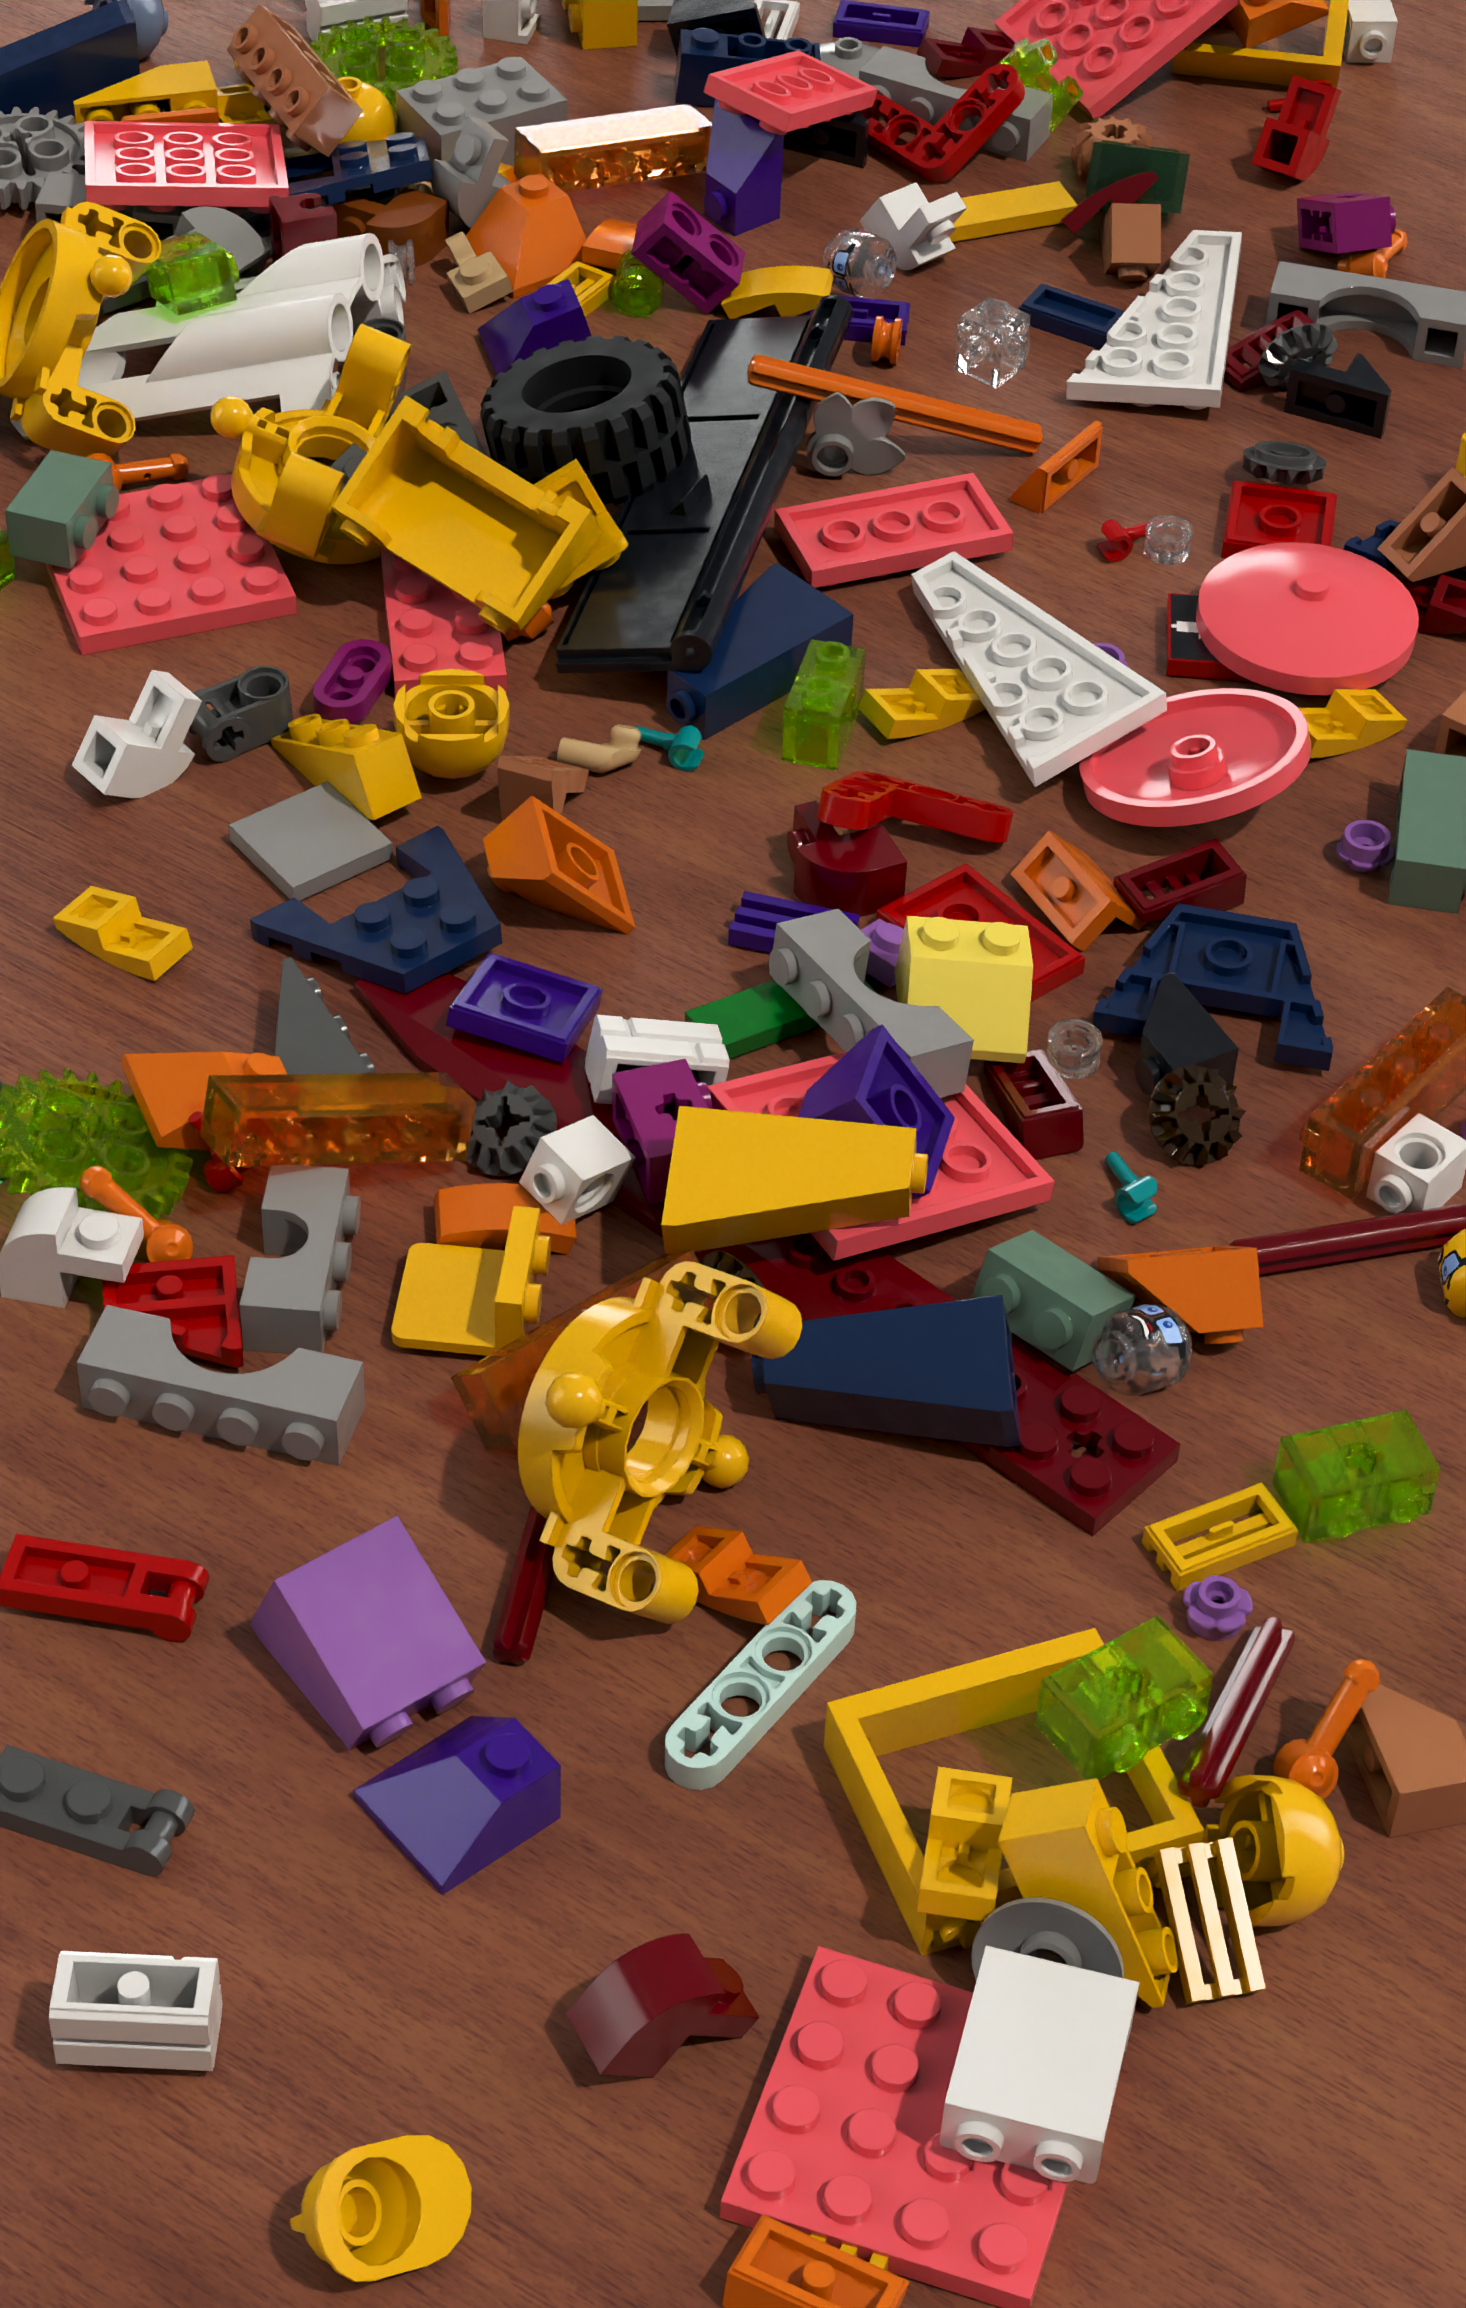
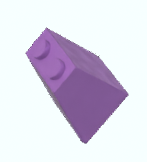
M398 1516L274 1580L250 1622V1626L258 1639L349 1750L369 1739L372 1740L376 1748L395 1740L413 1727L414 1724L410 1719L411 1716L431 1705L437 1714L456 1706L474 1692L470 1683L487 1663Z

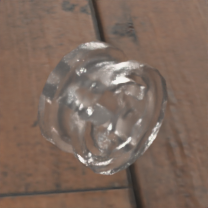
M388 240V254H393L399 259L404 280L407 281L408 285H415L413 240H406V243L401 246L396 245L394 240Z
M1160 515L1148 521L1145 530L1147 538L1144 541L1143 550L1150 560L1163 565H1177L1189 559L1192 549L1190 542L1193 539L1194 529L1187 520L1173 515Z
M1081 1019L1059 1021L1048 1032V1047L1046 1048L1045 1055L1060 1076L1069 1079L1088 1077L1095 1073L1100 1065V1051L1103 1044L1102 1034L1096 1026Z

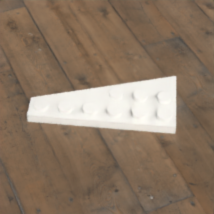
M1192 230L1170 257L1169 268L1163 275L1156 274L1149 282V292L1145 296L1138 295L1107 332V342L1100 351L1092 350L1085 359V369L1080 374L1073 373L1067 380L1066 399L1132 403L1140 407H1150L1159 404L1184 406L1193 410L1206 407L1220 408L1240 261L1242 232Z
M955 551L911 574L915 596L1034 787L1167 711L1166 692Z

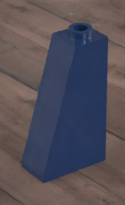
M116 0L1 47L0 111L5 115L11 114L14 107H19L22 113H29L31 109L38 107L41 115L57 110L58 119L69 115L75 117L73 101L140 74L136 22L127 0Z
M776 563L770 566L735 601L710 664L706 668L697 671H668L667 714L681 725L696 727L700 731L703 740L710 738L851 658L854 614L780 564Z
M1003 1295L802 1321V1331L797 1344L785 1356L777 1359H766L752 1354V1372L757 1394L768 1393L776 1419L1002 1447L1021 1446L1011 1330Z

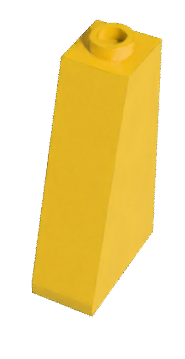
M679 1106L661 1223L665 1253H690L909 1217L912 1193H925L928 1154L916 1153V1128Z

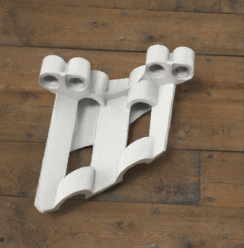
M367 233L303 244L282 256L255 277L189 287L156 295V307L117 313L95 328L91 342L82 358L78 386L124 404L131 411L135 422L212 409L219 399L227 396L240 397L246 403L280 398L281 412L299 409L320 410L325 400L331 401L336 393L341 375L338 371L332 372L335 363L345 362L353 340V333H356L359 325L374 318L384 317L395 319L404 325L402 303L406 302V289L400 261L393 254L383 255L378 238L374 234ZM243 289L240 293L213 297L215 293ZM172 343L151 374L122 378L127 361L126 351ZM20 418L17 422L11 420V423L24 440L30 439L24 432L22 419Z

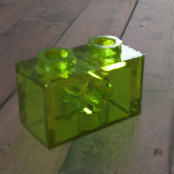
M197 231L161 241L159 258L145 272L152 298L178 316L237 300L234 283L239 282V271L231 252H226L225 248Z
M811 639L784 706L781 761L837 771L859 713L857 707L863 695L866 649L846 646L835 641L824 642Z
M1405 1409L1281 1437L1272 1483L1304 1543L1328 1537L1342 1538L1358 1530L1388 1523H1406L1415 1520L1419 1516L1430 1514L1441 1469L1410 1414Z
M1157 1615L1043 1678L1035 1725L1085 1780L1095 1778L1099 1780L1113 1771L1123 1773L1132 1769L1144 1758L1148 1751L1171 1738L1183 1739L1196 1731L1207 1716V1706L1214 1674Z

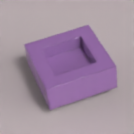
M879 918L861 929L871 940L866 973L890 988L896 984L894 970L904 929L897 925L886 923Z

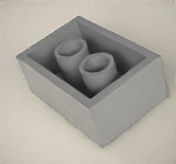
M522 57L503 58L496 64L477 69H463L458 71L456 75L434 81H419L412 87L396 91L397 133L412 132L415 137L424 136L431 171L434 159L450 162L456 141L460 136L467 116L483 119L509 140L501 163L515 166L567 151L568 100Z

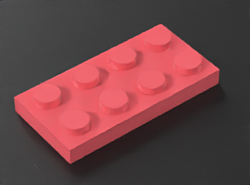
M798 50L711 73L708 75L703 93L719 100L718 105L723 110L738 115L748 114L760 120L759 126L764 130L778 135H786L787 132L796 129L809 128L810 125L823 121L829 122L833 118L852 115L853 112L872 107L878 88Z
M974 473L775 509L774 528L807 583L814 588L831 587L839 583L870 577H884L891 573L922 568L953 551L965 559L983 558L990 554L1011 551L1014 535Z
M380 546V563L395 698L398 690L404 685L406 692L412 687L419 685V675L429 671L451 668L480 673L485 676V685L493 688L498 693L499 684L507 693V673L501 632L478 617L481 611L479 607Z

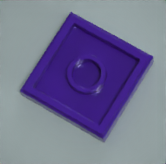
M488 953L449 1007L446 1026L563 1063L598 1010L603 989L507 957Z

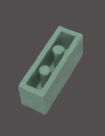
M1406 750L1397 798L1393 841L1394 856L1391 862L1388 904L1458 914L1462 893L1466 891V757Z

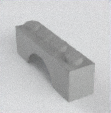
M883 46L859 70V80L878 88L877 93L885 95L933 126L968 90L946 85L933 78L926 69L925 57ZM1024 86L1025 96L1021 104L980 149L1027 162L1050 135L1054 94ZM971 116L962 121L958 130L968 131L973 129L979 123L981 117Z
M1279 261L1270 291L1265 326L1288 313L1300 310L1315 323L1329 327L1332 332L1346 329L1374 331L1398 341L1406 348L1411 359L1414 361L1462 368L1466 353L1465 291Z
M834 909L776 923L773 950L769 955V974L838 1043L843 1051L847 1053L870 1030L883 1024L939 1098L965 1091L974 1040L939 1006H917L896 1002L873 992L865 986L864 981L871 940L839 909Z
M106 1305L77 1361L82 1408L95 1410L107 1416H121L161 1425L173 1431H187L214 1437L239 1446L249 1445L284 1453L300 1460H314L339 1466L365 1409L364 1368L362 1361L298 1347L281 1362L260 1371L244 1374L214 1372L192 1363L178 1350L172 1338L171 1321L169 1318Z

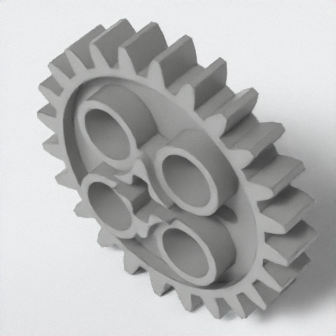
M14 107L11 114L5 115L0 111V207L2 210L8 208L11 203H18L22 210H26L29 202H36L48 172L85 175L84 123L74 124V116L72 115L58 119L57 110L41 115L38 107H34L29 113H22L19 107Z

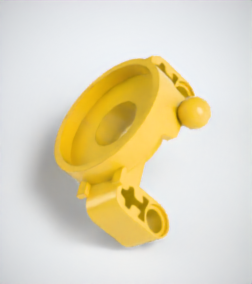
M86 201L78 203L73 208L67 207L62 212L60 223L48 218L39 221L29 231L17 249L0 286V395L13 399L10 419L16 422L20 418L22 419L24 432L32 442L50 450L87 457L94 453H104L112 458L133 437L136 430L135 419L131 411L119 401L78 386L81 362L96 328L101 303L106 297L115 298L129 290L130 286L159 258L161 241L157 233L147 224L96 203Z
M361 323L349 347L336 393L331 401L325 400L320 410L299 409L275 414L274 411L262 407L253 415L249 405L240 397L235 396L223 397L214 404L210 413L211 425L214 430L223 438L236 439L242 437L231 477V489L239 512L256 531L257 535L288 553L316 562L355 564L380 557V545L371 541L368 547H364L339 529L344 521L335 513L331 506L340 494L345 473L309 458L324 457L336 461L353 443L365 452L369 451L386 425L385 423L400 387L412 344Z
M684 1261L671 1267L664 1274L660 1283L643 1277L636 1298L615 1297L601 1301L581 1313L565 1328L547 1352L531 1384L522 1413L518 1438V1465L522 1486L531 1505L539 1514L548 1519L539 1541L555 1547L552 1558L553 1569L561 1583L613 1607L659 1623L673 1624L680 1622L690 1614L696 1604L699 1591L697 1578L692 1569L680 1561L640 1546L642 1537L653 1510L666 1495L689 1496L693 1494L701 1479L712 1487H732L741 1482L747 1473L750 1459L746 1447L732 1435H719L723 1416L717 1408L704 1399L705 1377L719 1342L766 1359H777L789 1353L797 1344L803 1326L801 1313L795 1304L753 1282L696 1262ZM707 1297L717 1298L714 1302L713 1310L703 1306ZM761 1313L760 1320L754 1327V1322L757 1316ZM648 1400V1412L643 1430L635 1445L627 1453V1444L633 1423L643 1404ZM603 1559L613 1563L608 1575L600 1571ZM656 1578L654 1589L650 1594L651 1584Z

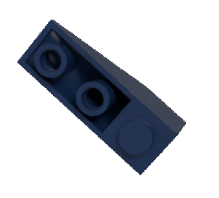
M709 28L681 29L674 78L675 103L714 107L715 98L703 93L709 74L798 50L821 61L819 43H812L799 37L782 40L764 38L759 34L750 32L733 35L717 33Z

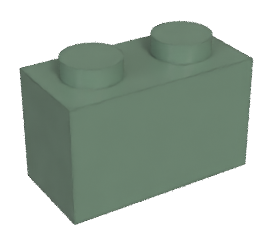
M50 450L5 510L10 556L71 569L84 550L92 547L96 534L105 521L111 519L117 511L119 490L116 486H113L111 463Z
M1030 1230L988 1249L971 1299L1003 1295L1011 1332L1069 1370L1074 1371L1116 1350L1136 1295L1034 1230Z

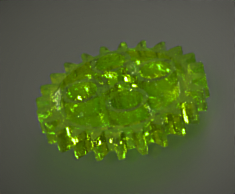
M384 16L381 22H374L370 17H365L364 24L359 25L352 20H347V28L344 29L332 25L330 26L331 34L320 32L318 33V41H311L309 43L310 47L337 79L341 77H355L377 88L386 96L394 112H396L397 90L412 87L419 81H434L456 75L458 72L456 45H450V37H439L438 28L425 31L424 22L410 26L407 23V18H402L397 23H391L388 16ZM386 46L385 80L377 82L379 80V51L381 47Z
M64 1068L61 1079L56 1080L47 1070L41 1069L36 1082L22 1074L19 1075L15 1087L8 1084L2 1086L0 1092V1177H12L7 1189L10 1195L27 1192L32 1196L39 1191L49 1188H76L79 1207L108 1212L94 1198L86 1197L80 1188V1177L83 1171L91 1166H102L110 1171L112 1179L157 1220L160 1213L170 1215L176 1201L181 1200L190 1178L188 1174L193 1164V1159L186 1156L188 1149L156 1146L134 1094L127 1096L121 1093L122 1083L117 1079L108 1087L99 1084V1079L94 1072L89 1073L86 1081H78L70 1069Z

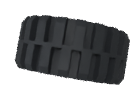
M592 336L587 337L584 341L573 342L572 339L559 342L557 347L550 349L544 347L532 352L531 357L525 360H516L509 365L506 373L500 372L493 379L491 386L487 388L481 403L480 416L491 459L533 485L577 459L604 505L613 503L615 506L628 501L629 496L637 493L643 495L654 489L657 481H666L673 475L675 468L680 467L691 443V430L677 367L672 362V359L658 347L654 348L649 342L640 339L631 342L628 337L614 336L612 339Z

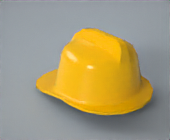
M404 2135L352 2148L321 2167L307 2184L301 2203V2213L290 2219V2226L293 2231L305 2235L308 2245L316 2256L330 2264L336 2273L352 2282L376 2281L427 2267L446 2257L464 2235L471 2215L472 2187L464 2163L448 2144L430 2135Z

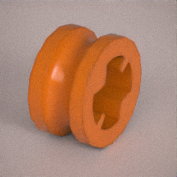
M876 316L871 347V362H878L880 358L885 357L889 359L890 364L897 365L902 337V318H895L894 322L888 323L884 320L883 316Z

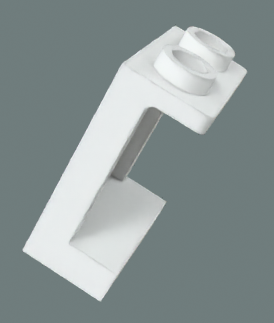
M986 1945L944 2103L940 2145L957 2150L964 2157L974 2161L993 2162L996 2160L1033 2169L1042 2176L1054 2181L1070 2182L1076 2180L1089 2184L1095 2183L1124 2052H1126L1140 1982Z

